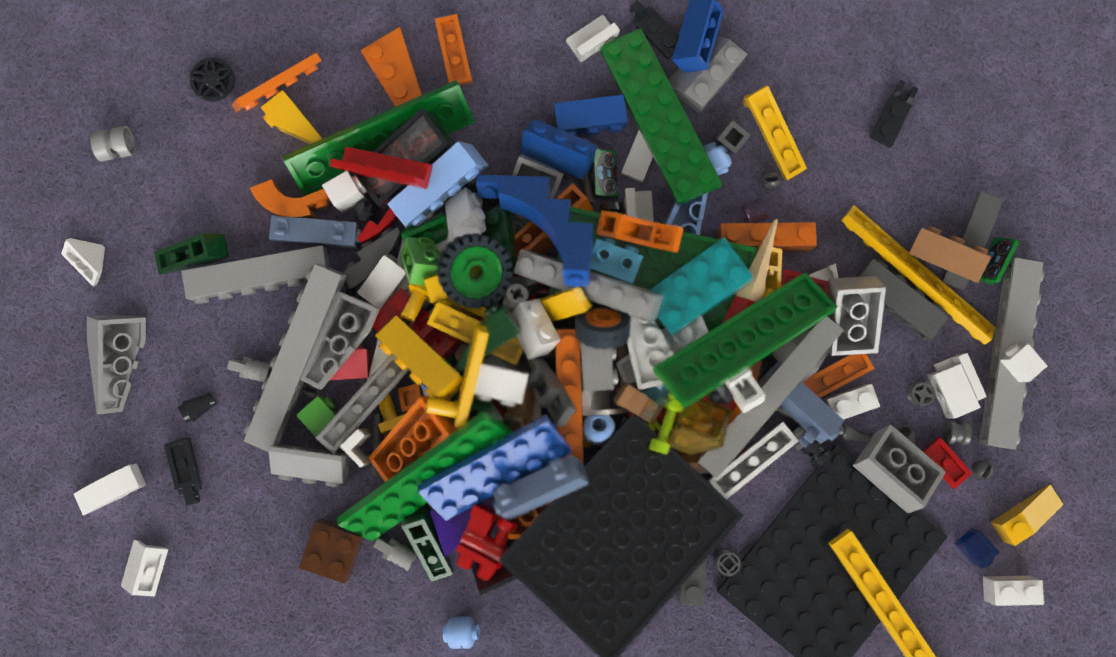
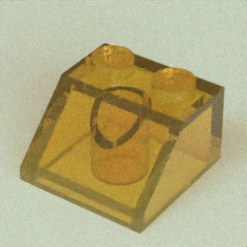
M703 399L697 400L687 408H683V411L676 413L668 444L671 445V448L690 455L722 448L731 410Z

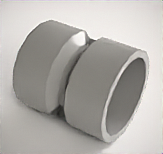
M128 126L114 127L110 132L107 129L93 131L90 135L93 153L100 162L113 160L116 156L124 158L136 154L134 137Z

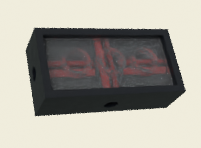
M421 108L373 152L432 165L453 147L455 142L435 115ZM356 174L377 206L388 210L390 208L388 203L408 186Z

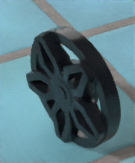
M208 57L194 66L190 72V84L195 94L200 98L216 102L226 98L231 93L235 84V77L232 69L226 62L218 58ZM209 63L212 65V70L208 69ZM215 63L223 65L224 68H218L217 70ZM204 66L206 72L201 71L200 68ZM196 75H203V77L199 79ZM230 77L229 85L226 88L223 81ZM195 81L198 83H202L199 87V91L196 87ZM221 86L224 92L218 90V88ZM212 90H214L216 93L220 94V95L213 96V97H209V96H208L209 94L212 93Z

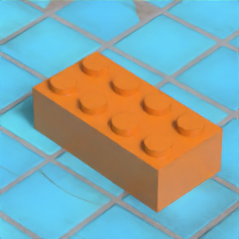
M429 395L422 396L415 402L368 457L385 482L460 429V427H455L453 417L426 413L427 400L431 398Z

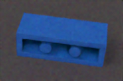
M689 0L672 58L674 63L684 73L708 70L724 9L717 0Z
M624 95L554 103L556 128L565 130L574 136L581 133H586V136H594L604 130H609V133H617L627 126Z
M533 119L523 131L520 153L583 180L593 166L597 145L586 139L569 134L565 130L550 126L543 121Z

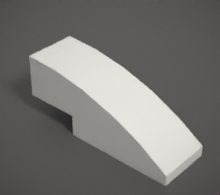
M749 367L724 383L743 414L765 400V393L752 377Z
M131 464L74 493L82 515H86L146 486V483L138 465Z

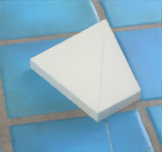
M72 238L67 239L61 254L93 287L98 284L103 268L105 247L101 244Z

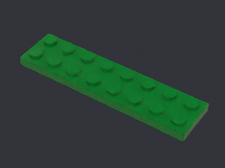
M641 28L599 48L601 55L621 94L624 95V100L677 205L679 206L720 188L722 182Z
M455 80L284 155L283 160L301 192L306 196L324 189L323 184L344 173V171L330 166L331 159L342 161L345 147L373 152L421 108L434 114L448 134L474 123V119L460 85Z
M805 272L656 364L653 372L685 409L834 313L838 306Z
M483 411L337 517L338 526L357 535H362V537L373 542L401 522L404 517L413 514L428 503L418 493L419 484L509 436L514 431Z

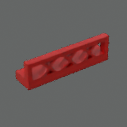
M345 147L342 161L331 159L330 166L344 172L348 171L357 175L426 190L433 168L432 165L350 147Z

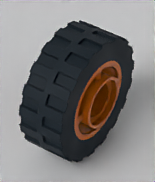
M594 303L586 312L576 314L575 336L579 339V342L594 349L608 350L618 346L621 347L625 342L627 343L630 337L631 316H629V313Z

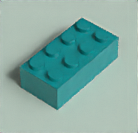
M724 237L649 291L664 295L657 317L671 337H674L700 317L753 281L754 277Z

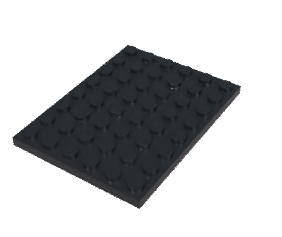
M635 413L583 467L589 484L553 500L498 559L598 657H620L744 516L671 447L668 455L649 449L651 440L656 439L658 435Z
M834 445L831 448L834 452L832 457L814 469L742 558L740 570L735 575L728 576L717 589V592L794 657H853L880 623V619L829 545L830 541L846 529L851 530L898 600L948 537L918 511L911 513L904 511L853 466L856 460L838 445Z

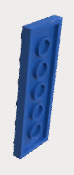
M545 415L419 484L418 493L446 521L493 496V492L496 491L497 487L503 484L510 485L549 466L550 462L571 454L572 449L551 420Z

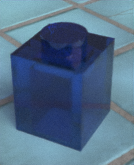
M974 528L968 530L954 543L966 558L979 568L990 566L995 561V557L1000 553L981 530Z

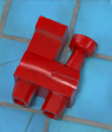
M480 503L473 505L470 513L471 518L461 537L460 544L456 548V551L459 552L456 565L469 570L473 562L476 561L481 564L476 575L487 581L491 579L496 570L502 568L503 564L498 559L507 551L505 544L509 532H515L518 522L513 519L508 520L502 516L499 518L494 509ZM497 522L500 529L496 537L492 538L490 536Z

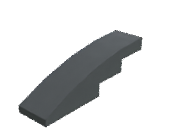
M982 191L977 193L970 215L966 216L959 238L966 240L964 245L973 248L976 244L985 248L1003 199ZM946 269L942 277V281L946 285L960 290H964L969 279Z
M523 350L517 365H514L516 370L527 372L526 388L532 389L539 406L548 408L555 425L564 427L577 410L556 374L542 356L528 360Z

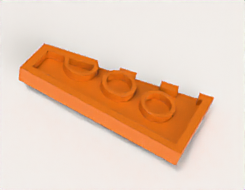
M400 27L360 50L395 107L422 95Z

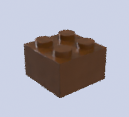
M319 519L314 522L299 568L345 584L351 577L364 537L346 530L336 523Z

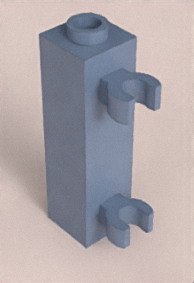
M271 215L269 239L279 243L358 249V244L361 242L357 238L363 229H360V225L356 222Z
M780 361L771 367L757 384L760 388L782 365ZM801 381L780 405L787 414L806 430L798 440L804 447H807L809 443H813L815 439L820 444L827 439L832 441L841 432L839 427L844 420Z
M573 455L563 460L558 458L550 462V466L510 485L503 484L497 487L496 491L493 492L495 511L498 515L512 520L589 484L582 462Z

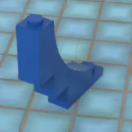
M477 175L476 184L479 198L499 199L501 209L525 217L549 236L562 260L564 285L573 287L589 286L594 240L593 223L571 222V200L550 199L549 177Z

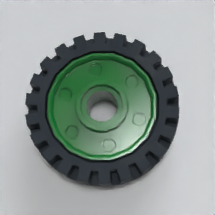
M478 233L463 234L461 237L454 238V241L449 242L446 245V249L441 251V257L437 262L438 281L446 295L454 302L468 308L487 307L491 305V302H497L500 295L503 296L506 293L505 288L509 287L511 283L509 278H512V271L510 270L512 263L509 260L508 253L496 240ZM474 265H479L478 274L470 276V268Z

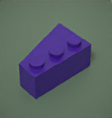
M494 495L480 502L495 510L493 505L495 501ZM473 506L446 521L434 508L430 510L445 557L460 544L461 537L471 518L470 513Z

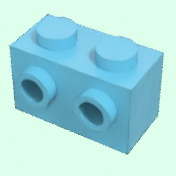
M604 236L602 240L597 239L592 251L591 269L633 284L643 258L642 255L638 254L639 249L626 245L625 249L615 246L617 241Z

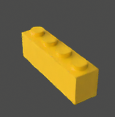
M395 316L375 335L381 342L379 347L388 356L394 354L397 357L394 362L403 371L408 368L412 372L409 377L419 386L423 383L427 387L425 392L431 398L449 401L460 390L463 380L461 376L399 317Z

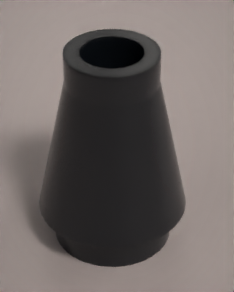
M208 393L182 401L178 409L186 423L190 421L195 422L209 409L217 405L212 394Z

